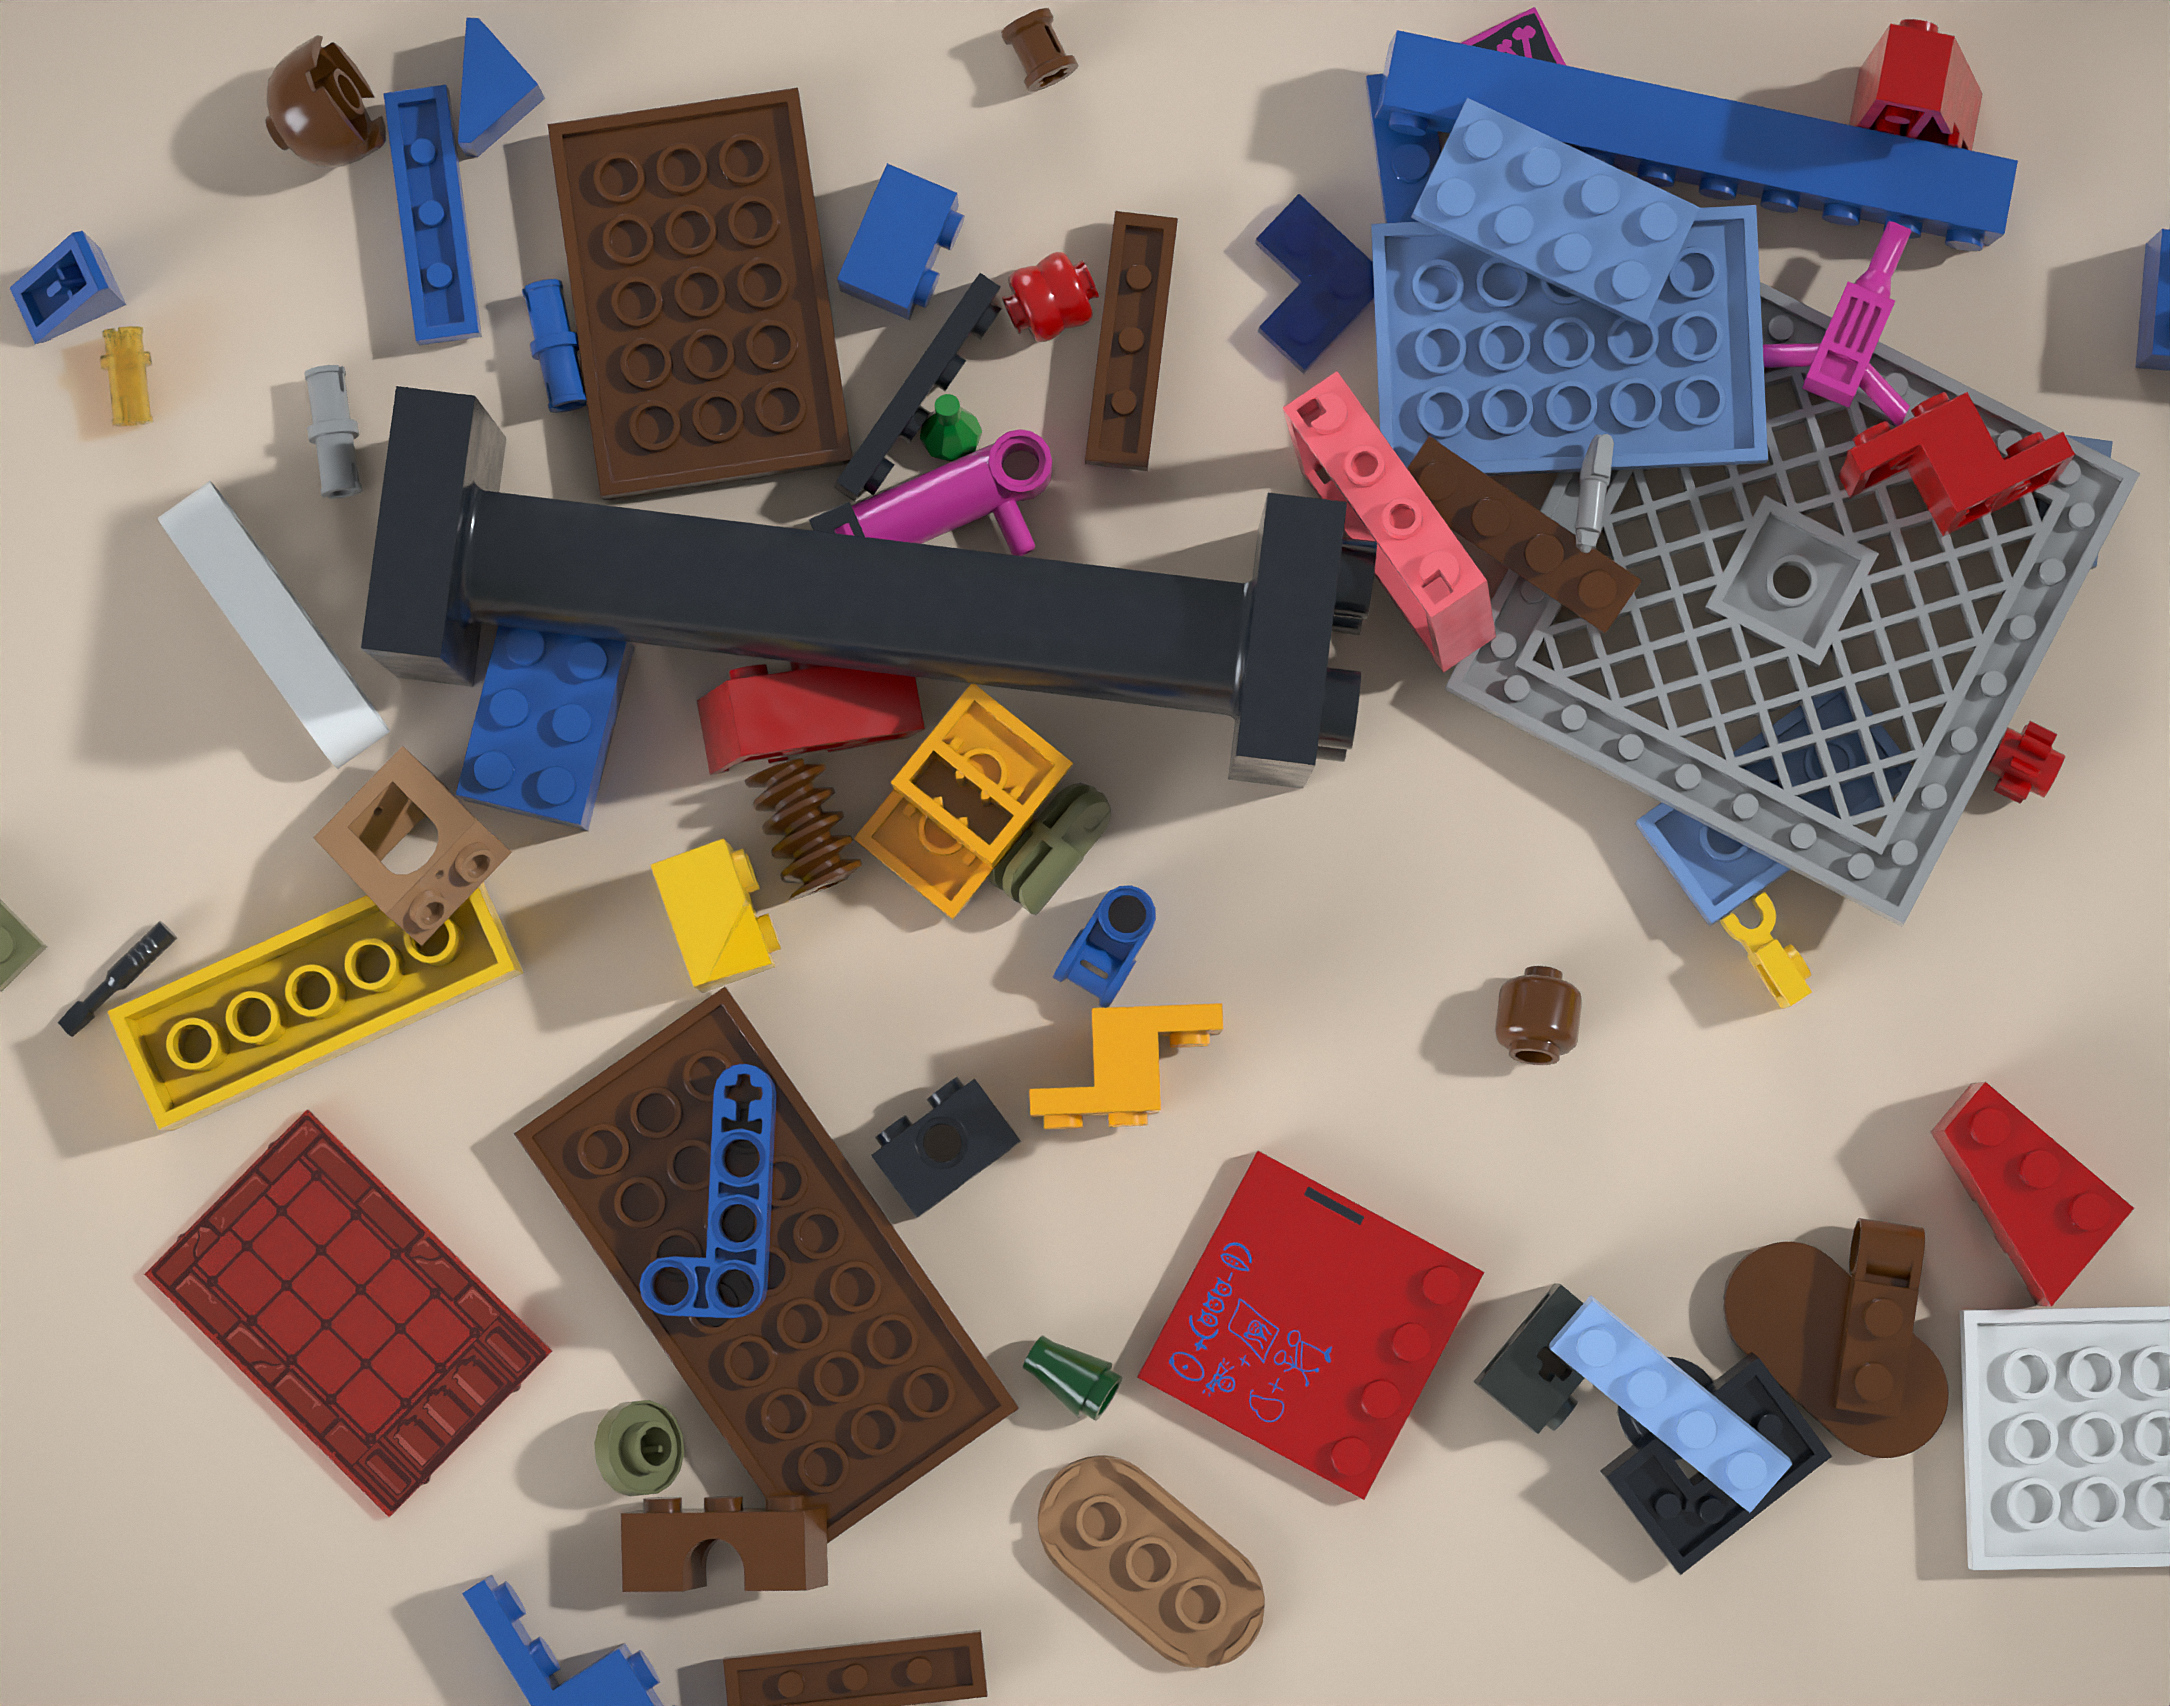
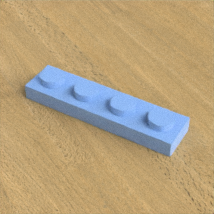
M1589 1296L1549 1343L1550 1350L1749 1513L1792 1465L1787 1455L1593 1296Z

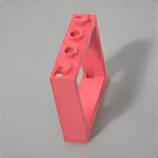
M1338 371L1284 406L1283 412L1301 473L1320 499L1347 502L1344 533L1347 538L1377 542L1374 576L1444 673L1494 639L1496 633L1486 578ZM1322 468L1325 469L1332 479L1326 484L1322 482L1316 473Z

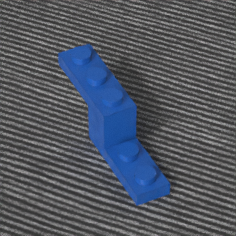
M491 1575L462 1593L531 1706H664L653 1687L660 1683V1679L654 1667L641 1650L632 1654L624 1643L559 1684L553 1675L560 1670V1665L555 1655L541 1636L532 1641L519 1618L526 1615V1610L517 1593L507 1581L498 1585Z

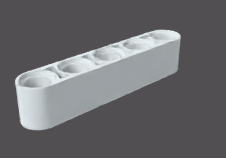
M211 481L158 517L162 527L320 749L337 769L390 732L379 713L234 510Z

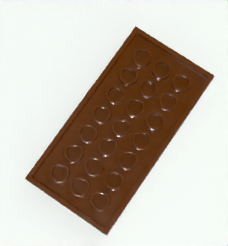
M724 986L514 1133L765 1497L803 1495L804 1507H826L827 1544L1019 1409L1015 1400L727 987ZM748 1064L756 1066L770 1076L776 1090L768 1289L765 1301L758 1310L747 1316L737 1318L667 1316L656 1313L646 1305L641 1297L640 1281L642 1273L648 1265L659 1258L671 1256L706 1257L713 1098L716 1081L723 1071L733 1065ZM750 1075L742 1076L740 1086L730 1087L729 1099L735 1100L740 1104V1122L727 1118L726 1132L745 1129L759 1134L762 1133V1120L758 1122L748 1121L750 1102L761 1100L763 1094L762 1089L751 1085ZM745 1139L731 1144L725 1155L728 1170L737 1177H747L754 1173L760 1161L757 1147ZM742 1204L730 1207L722 1220V1227L726 1236L736 1242H744L751 1238L757 1226L756 1216L753 1211ZM671 1266L660 1271L654 1284L658 1297L665 1303L672 1305L681 1302L689 1289L688 1279L684 1272ZM732 1269L725 1273L720 1280V1295L730 1306L742 1307L753 1296V1281L744 1271Z

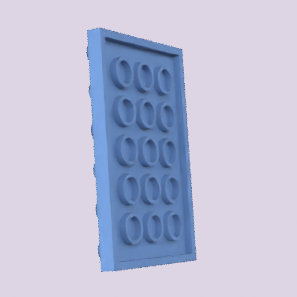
M1756 205L1705 207L1699 209L1650 316L1643 327L1421 222L1371 224L1380 431L1406 468L1428 436H1431L1488 476L1581 472L1582 463L1594 436L1598 434H1608L1614 441L1611 470L1759 464L1768 461Z

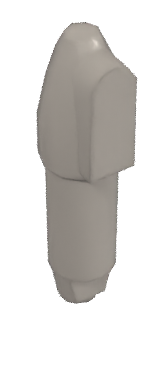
M1608 434L1594 436L1582 463L1580 475L1581 488L1575 531L1576 547L1583 553H1588L1595 549L1599 534L1601 533L1606 489L1610 482L1614 441Z

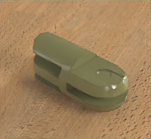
M1081 782L1064 788L1054 797L1040 816L1034 819L988 876L990 882L997 888L1005 891L1006 895L1020 903L1029 913L1037 915L1083 861V857L1106 830L1111 816V807L1106 796L1098 792L1095 787Z

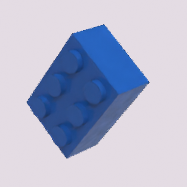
M498 626L456 795L467 802L588 831L635 648L633 644L626 641Z

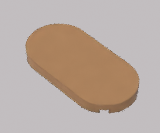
M1098 1455L1085 1457L1070 1463L1060 1470L1049 1482L1042 1495L1038 1509L1039 1536L1048 1558L1063 1574L1167 1660L1183 1667L1209 1668L1232 1662L1252 1645L1262 1627L1265 1606L1263 1586L1256 1569L1238 1549L1147 1473L1127 1460L1114 1456Z

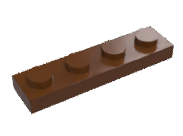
M1115 211L1085 464L1148 471L1178 218Z
M1431 436L1427 437L1407 467L1450 529L1605 634L1642 582L1639 577L1596 548L1588 553L1581 552L1576 547V535Z
M981 1630L728 1656L723 1659L727 1706H906L988 1696Z

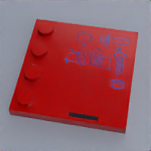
M1257 1151L1139 1371L1137 1378L1365 1500L1485 1272L1266 1154Z

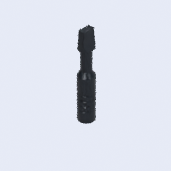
M159 921L107 971L105 981L83 1002L78 1000L58 1021V1024L69 1036L73 1037L95 1018L94 1012L116 991L126 989L177 939V936L163 922Z

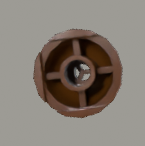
M317 35L285 56L268 79L267 107L270 116L266 117L265 123L271 138L282 150L291 149L298 157L316 166L342 167L359 161L380 149L386 142V126L382 116L371 121L362 98L375 97L356 64L334 42L321 47L323 36Z

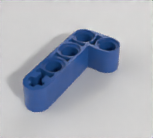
M748 1064L733 1065L723 1071L716 1081L713 1098L706 1257L671 1256L659 1258L648 1265L642 1273L640 1291L646 1305L656 1313L667 1316L737 1318L747 1316L758 1310L765 1301L768 1289L776 1090L770 1076L756 1066ZM750 1075L751 1085L762 1089L761 1100L750 1102L748 1121L750 1122L762 1120L761 1134L745 1129L725 1131L727 1118L740 1122V1104L735 1100L729 1099L728 1093L730 1087L740 1086L742 1076ZM738 1140H749L759 1151V1165L754 1173L749 1176L737 1177L726 1166V1151L731 1144ZM738 1204L749 1207L757 1220L755 1233L744 1242H736L728 1238L722 1227V1220L726 1211ZM670 1266L684 1272L689 1284L688 1293L685 1298L674 1305L662 1301L658 1297L654 1285L660 1271ZM732 1269L744 1271L753 1281V1296L742 1307L730 1306L720 1295V1280L725 1273Z

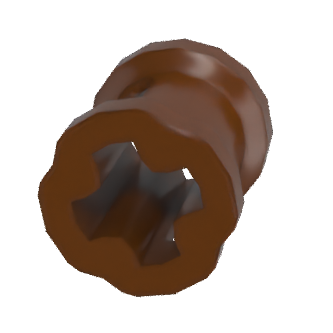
M1049 8L1032 11L1014 20L1001 31L1005 44H1012L1027 73L1024 83L1030 92L1042 90L1058 83L1071 75L1079 66L1073 55H1066L1051 25L1054 17Z

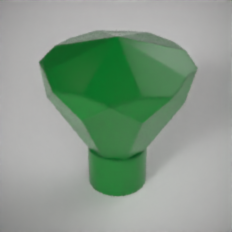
M951 394L941 395L935 401V410L922 425L920 440L930 456L941 460L954 461L976 451L982 429L977 418L969 411L960 407V402L956 396Z

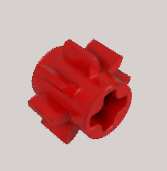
M2029 721L2024 726L2021 733L2007 727L1985 769L2000 777L1993 791L2019 804L2022 803L2023 799L2026 800L2029 792L2044 798L2055 781L2065 759L2064 754L2051 747L2057 733L2032 721Z

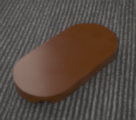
M1777 1242L1758 1247L1745 1255L1729 1274L1723 1296L1724 1319L1727 1331L1732 1341L1746 1356L1751 1352L1757 1355L1781 1388L1849 1449L1870 1457L1895 1458L1912 1453L1925 1445L1941 1426L1949 1399L1946 1374L1933 1351L1913 1333L1900 1418L1834 1408L1832 1403L1851 1276L1826 1253L1813 1246L1799 1242Z

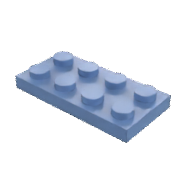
M1467 98L1411 218L1643 327L1650 316L1700 207Z
M1844 690L1812 699L1822 731L1854 721ZM1859 695L1865 717L1874 715ZM1801 705L1773 724L1778 744L1810 734ZM1882 725L1870 728L1879 760L1902 754ZM1762 732L1734 751V756L1737 757L1767 748ZM1858 732L1826 742L1836 773L1868 764ZM1814 746L1782 755L1792 787L1824 777ZM1771 759L1742 767L1752 774L1780 787ZM1910 763L1883 771L1892 798L1898 795L1912 768ZM1872 775L1840 785L1850 817L1881 807ZM1828 788L1799 797L1837 817ZM1664 803L1657 805L1636 820L1635 823L1709 926L1718 922L1791 870Z

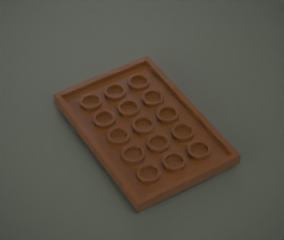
M798 87L547 124L601 498L608 500L848 464L853 455Z

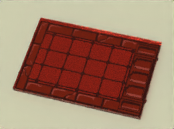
M309 1109L276 1141L271 1142L268 1145V1149L185 1233L180 1234L177 1241L144 1274L389 1518L422 1485L429 1483L431 1475L512 1393L520 1390L521 1384L553 1352L503 1300Z

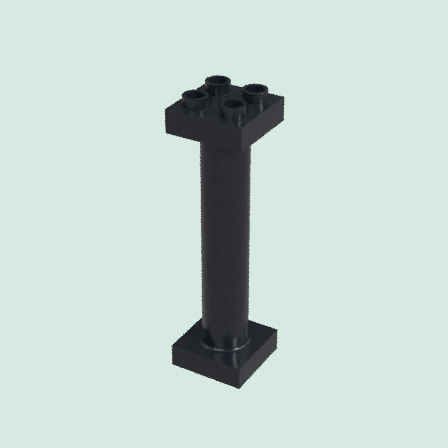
M396 386L361 649L398 678L473 687L482 624L1228 715L1235 720L1228 780L1303 789L1316 765V759L1345 762L1347 749L1352 750L1359 706L1361 671L1327 667L1331 632L1360 635L1362 620H1367L1369 614L1377 542L1343 537L1347 502L1268 492L1258 528L1252 580L1246 583L501 493L499 491L506 436L475 395Z

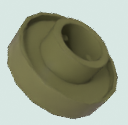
M651 1400L620 1403L609 1410L598 1425L594 1442L596 1463L603 1479L615 1491L627 1496L658 1494L673 1483L681 1470L684 1457L683 1434L676 1418L665 1406Z

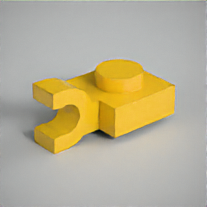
M1763 892L1751 900L1760 915V921L1754 929L1743 927L1734 913L1727 915L1719 922L1733 939L1742 943L1748 952V959L1781 1009H1784L1812 993L1805 982L1812 975L1806 962L1793 945L1789 944L1783 948L1777 938L1773 939L1770 932L1773 930L1776 922V910L1766 892Z

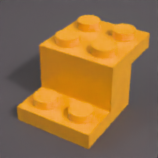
M970 684L891 781L893 786L892 792L853 839L954 920L987 880L996 865L1033 822V814L1072 768L1073 762L976 684Z
M1222 1003L1092 1008L1094 1087L1029 1089L1031 1118L1044 1117V1129L1083 1128V1116L1108 1115L1109 1127L1147 1126L1148 1113H1159L1161 1111L1158 1036H1169L1170 1048L1207 1047L1210 1044V1035L1220 1034L1223 1030Z

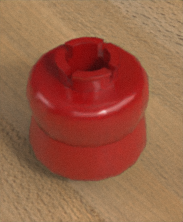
M1055 252L1046 256L1036 266L1023 267L1013 271L1008 277L1012 294L1007 297L1003 296L1002 301L1018 334L1028 328L1037 342H1047L1058 336L1065 328H1075L1088 323L1093 316L1089 300L1098 298L1099 294L1083 260L1073 266L1065 253Z

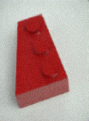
M1904 19L1900 21L1899 25L1890 23L1859 69L1849 125L1972 151L1983 93L1955 36L1938 33L1939 27L1936 24L1924 20Z
M790 662L791 671L768 674L767 665L758 664L730 670V680L725 681L697 700L710 775L729 772V767L738 763L768 759V763L772 764L788 761V756L825 750L831 753L907 739L925 729L916 678L912 676Z
M1987 1082L1971 1083L1931 1130V1134L1970 1198L1976 1202L1994 1231V1237L2003 1252L2008 1254L2025 1282L2026 1289L2036 1306L2052 1307L2134 1210L2133 1206Z

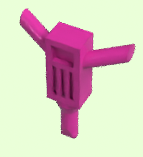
M1892 221L1887 223L1868 269L1855 283L1847 282L1821 343L1763 344L1764 368L1811 366L1802 389L1850 408L1856 391L1860 387L1896 426L1901 425L1910 405L1879 374L1869 361L1895 303V300L1890 299L1891 278L1910 237L1911 229Z

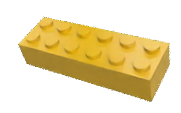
M483 882L422 946L391 920L368 895H365L107 1011L158 1130L174 1131L517 977L524 972Z

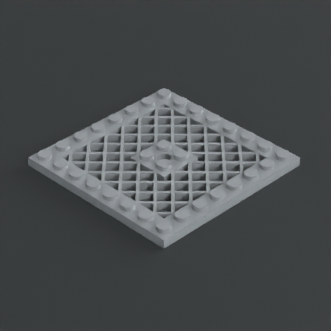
M1760 282L1763 344L1822 342L1832 319L1831 317ZM1879 341L1869 361L1879 374L1910 405L1903 423L1914 417L1911 410L1915 406L1937 394L1946 392L1951 400L1968 392L2002 458L2008 456L2006 449L2031 434L2041 432L2046 440L2060 433ZM1811 366L1778 367L1780 370L1764 374L1765 388L1790 381L1800 410L1768 419L1766 413L1767 448L1770 466L1739 475L1736 465H1723L1727 479L1698 488L1695 487L1689 467H1677L1684 492L1656 501H1652L1643 473L1651 469L1611 470L1610 482L1606 489L1601 532L1603 531L1611 559L1625 569L1659 560L1669 589L1640 599H1636L1635 593H1633L1616 619L1630 615L1639 646L1607 655L1599 629L1583 618L1578 617L1552 625L1562 604L1508 568L1491 600L1496 637L1458 662L1445 686V690L1902 927L2140 473L2066 436L2075 455L2059 479L2019 499L2028 527L1998 535L1990 513L1978 519L1985 540L1954 549L1950 534L1942 536L1928 508L1927 511L1896 519L1887 489L1913 482L1908 470L1851 498L1846 489L1839 491L1830 461L1847 456V451L1853 448L1855 444L1851 440L1825 448L1816 419L1847 409L1855 435L1857 436L1867 430L1861 412L1863 410L1897 427L1869 396L1858 387L1850 408L1831 400L1812 406L1807 390L1802 389ZM1804 423L1813 452L1782 462L1773 432ZM1818 465L1827 495L1796 504L1787 474ZM1581 472L1559 473L1540 511L1576 535L1575 525L1581 488ZM1632 476L1641 505L1611 514ZM1775 478L1783 504L1764 495L1754 516H1752L1743 487ZM1732 491L1741 521L1709 531L1700 500ZM1875 493L1884 524L1853 533L1844 503ZM2033 497L2050 505L2042 521ZM1689 504L1698 534L1666 544L1657 514ZM1832 507L1840 533L1805 515ZM1646 518L1655 547L1623 557L1613 527ZM1932 522L1942 553L1911 562L1901 532ZM1744 534L1723 572L1714 543ZM1889 536L1898 566L1868 575L1879 553L1862 544ZM2032 538L2011 577L2002 547ZM1702 547L1712 577L1680 586L1670 556ZM1989 552L1999 582L1968 592L1959 561ZM1946 565L1956 596L1925 605L1915 574ZM1784 566H1796L1802 569L1809 579L1808 592L1796 599L1781 596L1773 584V575L1778 569ZM1903 578L1912 609L1881 618L1871 587ZM1714 589L1704 611L1721 619V621L1693 629L1684 598ZM1859 592L1869 622L1838 631ZM2003 594L1982 633L1972 603ZM1673 602L1682 633L1650 642L1641 611ZM1960 607L1970 638L1939 648L1929 616ZM1917 621L1927 652L1895 661L1885 630ZM1587 629L1596 659L1563 669L1554 638ZM1730 631L1739 662L1707 672L1698 640ZM1742 631L1779 650L1751 658ZM1873 634L1883 665L1851 674L1842 643ZM1543 642L1552 670L1534 661ZM1686 644L1696 675L1664 685L1654 654ZM1830 647L1840 678L1808 688L1799 660L1818 669ZM1973 650L1957 683L1952 689L1943 659ZM1643 658L1653 688L1620 698L1611 667ZM1787 661L1796 692L1764 701L1755 670ZM1930 663L1940 695L1909 704L1899 672ZM1600 671L1609 699L1571 679ZM1743 674L1753 705L1721 714L1711 683ZM1887 676L1897 708L1865 717L1856 686ZM1700 687L1710 718L1677 727L1668 696ZM1844 690L1854 721L1822 731L1812 699ZM1657 700L1665 728L1630 711L1629 708ZM1800 703L1810 734L1778 744L1769 712ZM1944 706L1923 745L1913 715ZM1757 716L1767 748L1735 757L1725 726ZM1901 719L1911 751L1879 760L1870 728ZM1714 729L1723 758L1685 738ZM1858 732L1868 764L1836 773L1826 742ZM1814 746L1824 777L1792 787L1782 755ZM1771 759L1780 787L1752 774L1742 767ZM1915 762L1893 802L1883 771ZM1872 775L1882 807L1850 817L1840 785ZM1828 788L1837 817L1799 797ZM1885 818L1876 837L1857 828V826Z

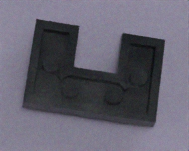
M1753 1352L1705 1388L1787 1455L1792 1462L1790 1468L1750 1513L1701 1472H1697L1688 1479L1652 1432L1647 1433L1600 1470L1679 1575L1686 1572L1832 1457L1761 1359Z

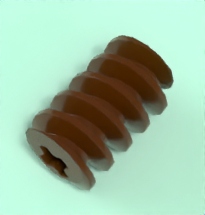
M802 758L769 767L745 780V784L749 788H767L754 800L753 805L757 811L776 812L763 824L762 829L766 835L785 836L772 848L771 853L775 859L794 860L780 874L781 880L785 883L803 884L790 896L789 900L791 901L837 885L847 880L852 873L863 865L861 859H841L839 855L842 850L854 841L852 835L831 834L830 829L845 817L843 811L822 810L821 805L836 793L834 787L813 786L812 781L827 770L825 763L805 764Z

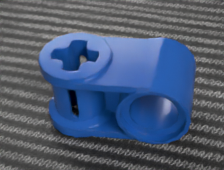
M1132 885L1118 886L1110 890L1099 903L1086 927L1081 929L1075 937L1052 978L1059 982L1068 979L1098 997L1100 1007H1110L1136 964V956L1153 930L1156 921V908L1151 897L1142 889ZM1123 896H1132L1139 899L1146 909L1144 924L1139 930L1132 933L1117 931L1109 920L1111 905ZM1086 960L1106 972L1108 978L1104 979L1082 966L1081 961Z

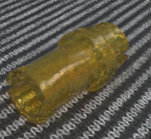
M118 327V331H115L114 328L102 330L106 354L100 356L101 370L108 371L113 419H111L112 426H136L137 422H140L142 425L154 422L151 415L146 367L152 365L151 352L144 351L143 327Z

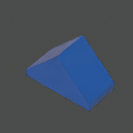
M466 17L458 144L465 156L479 157L539 105L545 97L538 83L479 18Z
M83 231L71 233L10 287L35 344L47 342L126 305L101 248Z

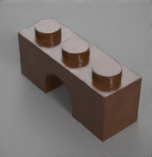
M803 1495L765 1497V1508H743V1496L705 1497L704 1508L682 1509V1497L643 1498V1510L621 1513L622 1592H684L706 1587L707 1557L710 1549L718 1540L729 1543L740 1555L744 1567V1591H807L828 1586L826 1507H804Z

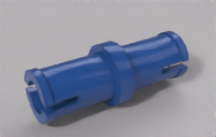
M547 279L526 285L522 289V294L526 300L534 340L529 345L532 358L540 362L549 401V411L562 413L586 406L587 398L577 357V351L580 350L578 335L576 332L571 331L562 291V281Z

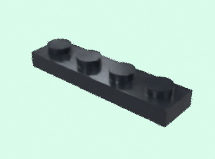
M982 273L978 274L835 482V489L854 502L863 489L874 496L895 465L885 458L899 437L910 444L931 413L921 406L930 391L936 385L945 392L965 364L966 360L957 354L970 333L981 340L1002 310L1001 307L992 302L1001 288L998 284Z

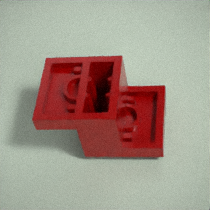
M1943 392L1915 406L1911 410L1914 417L1905 423L1891 429L1888 421H1884L1855 436L1852 439L1855 446L1847 451L1846 460L1838 476L1851 498L1908 470L1944 537L2057 481L2075 453L2063 431L2046 440L2041 432H2036L2009 446L2006 449L2008 456L2002 458L1968 392L1951 400L1947 393Z

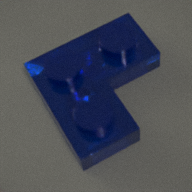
M1298 194L1255 240V244L1299 284L1259 326L1258 332L1298 370L1305 374L1374 301L1373 261L1304 197Z

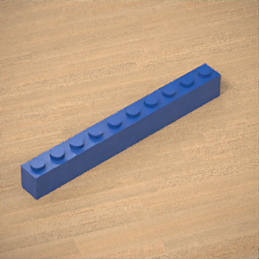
M1399 30L1396 31L1388 47L1375 118L1389 121L1388 127L1399 133L1421 136L1426 134L1427 129L1450 134L1466 99L1469 98L1621 170L1636 172L1637 178L1657 187H1672L1675 181L1698 185V192L1701 195L1713 199L1734 200L1737 194L1760 198V206L1771 211L1795 213L1798 211V207L1822 211L1823 220L1838 225L1856 226L1859 225L1860 220L1884 224V231L1887 223L1892 221L1911 229L1912 232L1909 239L1920 238L1922 232L1946 237V246L1963 251H1981L1983 245L1990 246L2005 234L2018 160Z

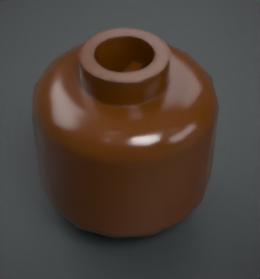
M1547 966L1527 967L1524 975L1510 978L1501 986L1495 1033L1498 1042L1509 1050V1057L1513 1060L1530 1065H1551L1560 1060V1055L1569 1053L1577 1045L1582 1008L1581 993L1574 985L1562 980L1563 973L1555 968Z

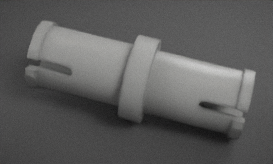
M324 365L308 369L304 372L308 385L313 424L307 430L309 442L316 444L322 485L321 495L322 497L333 499L360 494L362 492V485L359 482L354 439L359 436L357 421L350 418L345 383V367Z

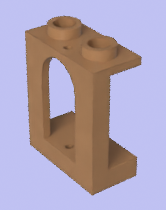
M402 746L313 838L391 920L422 946L512 852L449 791L450 789ZM426 815L438 830V843L435 852L427 863L416 871L408 874H395L391 872L381 861Z

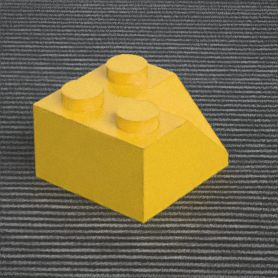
M723 838L650 864L694 988L705 993L775 968L771 953L781 950V945L769 913L759 917L756 914L749 893L759 890L760 886L747 853L745 854L743 848L734 851L733 847Z

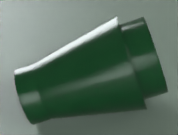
M1043 1335L1033 1345L1023 1364V1369L1033 1374L1078 1418L1085 1414L1095 1421L1105 1412L1123 1379L1122 1376L1111 1370V1362L1055 1343Z

